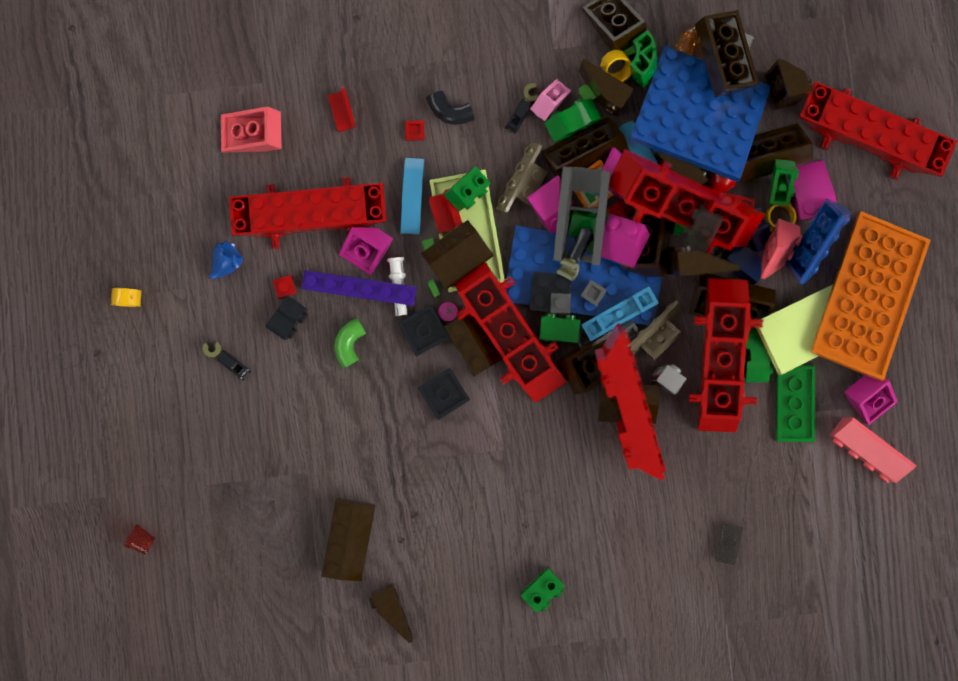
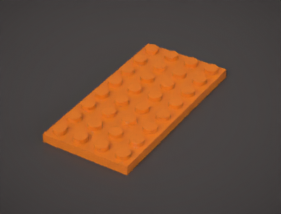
M858 212L810 353L876 380L883 381L931 240L865 212Z

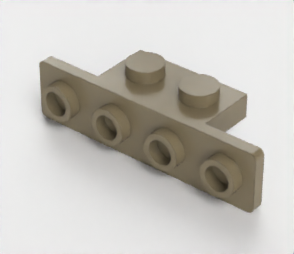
M530 143L526 147L521 162L517 164L512 179L508 181L504 194L498 200L496 210L507 213L515 198L526 205H531L527 197L540 188L548 173L534 163L542 145Z
M676 300L674 303H670L660 316L655 317L646 329L641 330L637 337L630 342L631 345L627 347L631 346L634 355L642 348L655 360L682 335L681 331L670 322L682 311L680 302Z

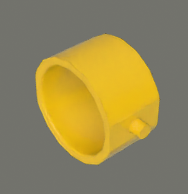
M612 50L602 58L601 69L623 82L631 75V61L623 51ZM626 60L622 70L617 73H608V68L614 61Z
M789 203V206L774 204L766 211L765 221L771 225L769 227L770 232H772L775 226L771 221V212L775 207L786 209L790 214V223L795 224L796 211L791 206V203Z
M112 288L111 305L141 307L142 291Z

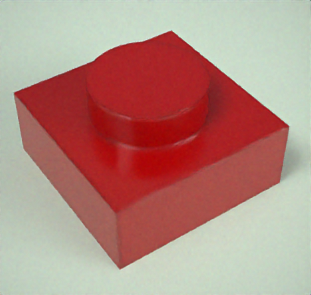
M292 275L273 280L278 299L285 298L287 295L297 294Z

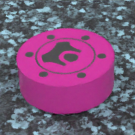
M446 302L440 306L439 316L442 320L450 322L457 317L456 313H458V310L453 303Z

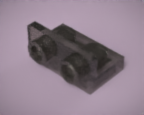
M700 204L698 209H694L691 216L692 222L690 226L687 225L682 236L684 237L685 245L706 253L723 221V216L706 210L705 205Z

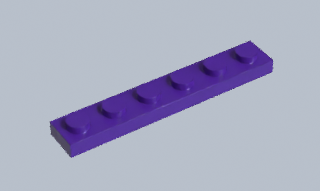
M304 270L301 288L410 306L415 305L417 287L306 270Z

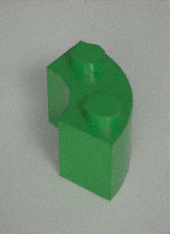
M648 30L633 40L636 56L630 63L632 77L643 88L652 81L658 65L655 40Z
M581 98L575 101L572 107L562 112L558 110L550 114V119L544 122L555 143L572 136L578 130L589 127L602 118L591 98L587 100Z
M751 328L748 333L745 351V382H769L770 374H773V363H770V356L757 329Z

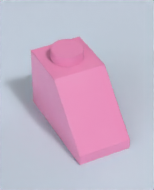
M556 79L539 95L530 110L537 117L546 121L550 114L569 95L571 90Z

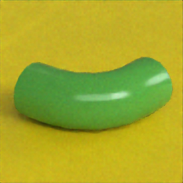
M357 317L344 325L335 338L334 351L342 369L359 360L354 352L353 345L366 332Z

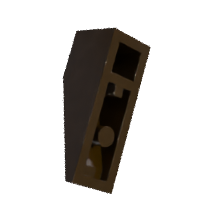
M392 584L371 593L372 597L369 598L372 609L376 608L377 613L408 643L413 642L414 638L395 585Z

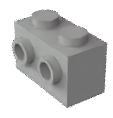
M673 364L658 366L652 374L654 377L652 382L660 385V388L669 395H675L687 378L681 375V370Z

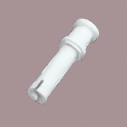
M404 257L387 259V262L390 264L389 278L394 284L404 285V278L406 276V273L403 271ZM394 303L395 316L407 315L406 305Z

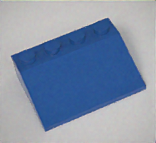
M828 198L825 199L805 231L799 245L795 247L791 260L786 262L788 268L801 284L806 283L812 275L816 274L820 262L827 257L830 246L833 242L837 241L842 227L850 220L851 212L846 207Z

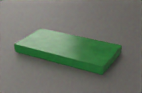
M800 365L781 375H778L775 369V442H815L814 365Z

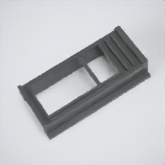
M563 167L553 260L562 261L564 258L569 259L567 256L569 252H566L570 209L590 211L592 213L598 212L593 255L584 254L580 262L592 263V265L600 266L610 180L609 170ZM572 191L600 193L598 209L595 207L591 209L571 206Z

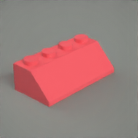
M843 417L829 435L833 438L832 442L840 448L844 446L849 450L848 454L856 460L858 458L861 459L867 469L872 472L873 470L880 474L878 477L886 483H889V481L897 483L916 467L913 462L855 418Z

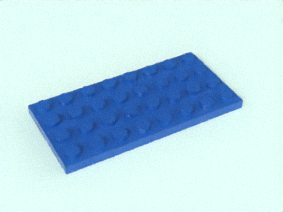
M515 226L507 279L511 276L513 278L511 281L514 280L515 283L506 289L514 303L530 306L533 272L557 274L558 269L562 267L561 261L553 260L556 232L551 234L545 230ZM568 235L566 252L570 251L577 238ZM601 257L600 266L592 265V263L579 262L578 275L573 281L571 280L570 313L595 317L647 287H650L658 301L662 277H645L622 269L620 263ZM590 280L607 290L596 307L580 297ZM657 305L631 319L635 324L649 326L656 317Z

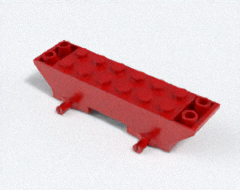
M817 81L813 82L799 117L811 127L810 130L824 137L819 148L827 150L831 140L839 141L843 144L849 143L890 163L894 168L889 177L895 180L898 179L901 170H907L914 174L923 173L943 177L958 142L957 140L921 126L922 120L914 117L912 122L850 96L851 89L844 88L843 92H840Z
M626 149L623 151L610 176L609 186L625 199V203L637 209L636 214L632 218L634 222L637 220V223H640L644 214H651L658 218H661V216L695 231V235L704 238L707 244L702 251L710 255L714 246L724 247L728 250H731L732 247H746L765 216V213L741 203L743 200L741 196L735 195L734 199L669 170L671 164H667V162H664L661 166Z
M350 177L342 178L343 186L275 193V185L268 184L266 185L267 193L228 197L232 236L271 238L272 249H280V237L294 233L343 230L347 231L348 236L352 227L367 228L375 224L387 222L383 183L351 186Z
M485 262L454 284L465 305V308L456 313V315L459 316L464 312L463 315L458 317L460 320L469 314L475 317L508 366L509 372L500 378L502 383L505 385L514 378L536 403L567 382L550 357V354L559 349V346L555 341L546 348L541 344L506 291L508 287L515 283L514 280L511 281L513 278L510 276L501 283L487 262Z
M708 278L705 317H694V324L705 325L700 394L689 393V402H699L697 431L736 433L739 421L742 419V410L745 404L757 405V397H745L743 377L748 333L751 327L763 328V319H751L748 280Z
M618 323L613 328L604 346L595 350L598 360V370L602 374L601 381L606 388L608 398L616 396L622 415V420L615 421L618 429V440L622 443L623 447L622 454L627 461L629 470L638 468L659 480H665L663 473L667 471L656 438L657 435L651 420L650 410L645 401L644 389L642 384L639 383L641 378L637 366L632 365L636 361L631 346L627 347L631 345L626 328L622 329L620 323Z

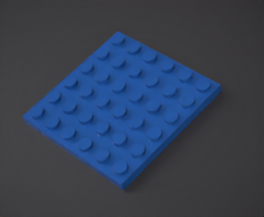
M665 45L629 140L739 182L771 86L759 82L758 85L715 98L705 61Z

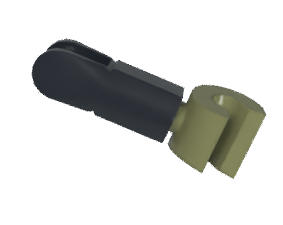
M535 83L526 85L524 88L525 99H521L505 127L506 129L510 128L513 130L514 134L517 133L533 106L531 103H535L539 97L538 95H529L530 91H534L537 88ZM514 117L520 120L519 124L513 122Z
M583 228L580 230L576 241L567 255L569 259L564 258L560 262L562 267L558 269L557 274L572 281L577 277L579 272L578 263L581 261L594 237L590 229Z
M217 341L215 344L216 350L214 352H211L210 346L204 343L203 352L206 356L211 358L218 357L217 361L241 380H245V375L251 371L226 350L222 352L220 342ZM239 364L242 368L237 373L234 368Z

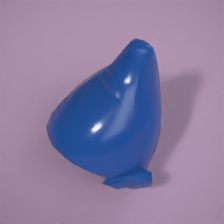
M223 242L214 247L212 270L209 274L210 279L229 275L242 264L244 259L234 248L235 244Z

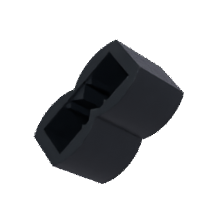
M287 295L265 327L283 340L291 339L297 332V329H295L299 322L302 324L307 318L308 314L306 312L308 309Z

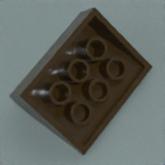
M688 246L670 247L667 255L666 266L668 275L688 276L740 270V266L699 250H692V247Z

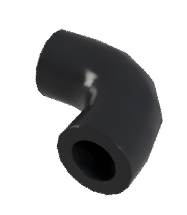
M438 91L426 97L434 115L444 123L460 125L475 120L469 102L460 106H453L447 101L444 91Z

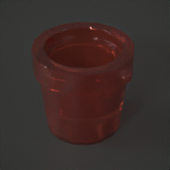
M136 524L127 538L124 547L146 555L156 538L144 530L142 526Z

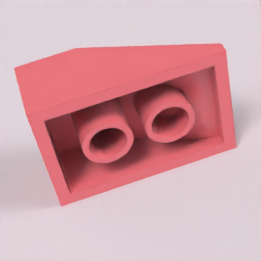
M267 106L221 115V152H266L281 149L280 111Z
M782 219L777 220L762 252V279H766L784 267L787 260H791L794 246H798L802 239L800 226Z

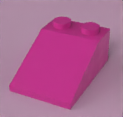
M824 160L796 167V169H799L798 179L794 180L793 184L795 186L794 197H791L792 207L796 211L795 223L813 220L826 198L837 203Z

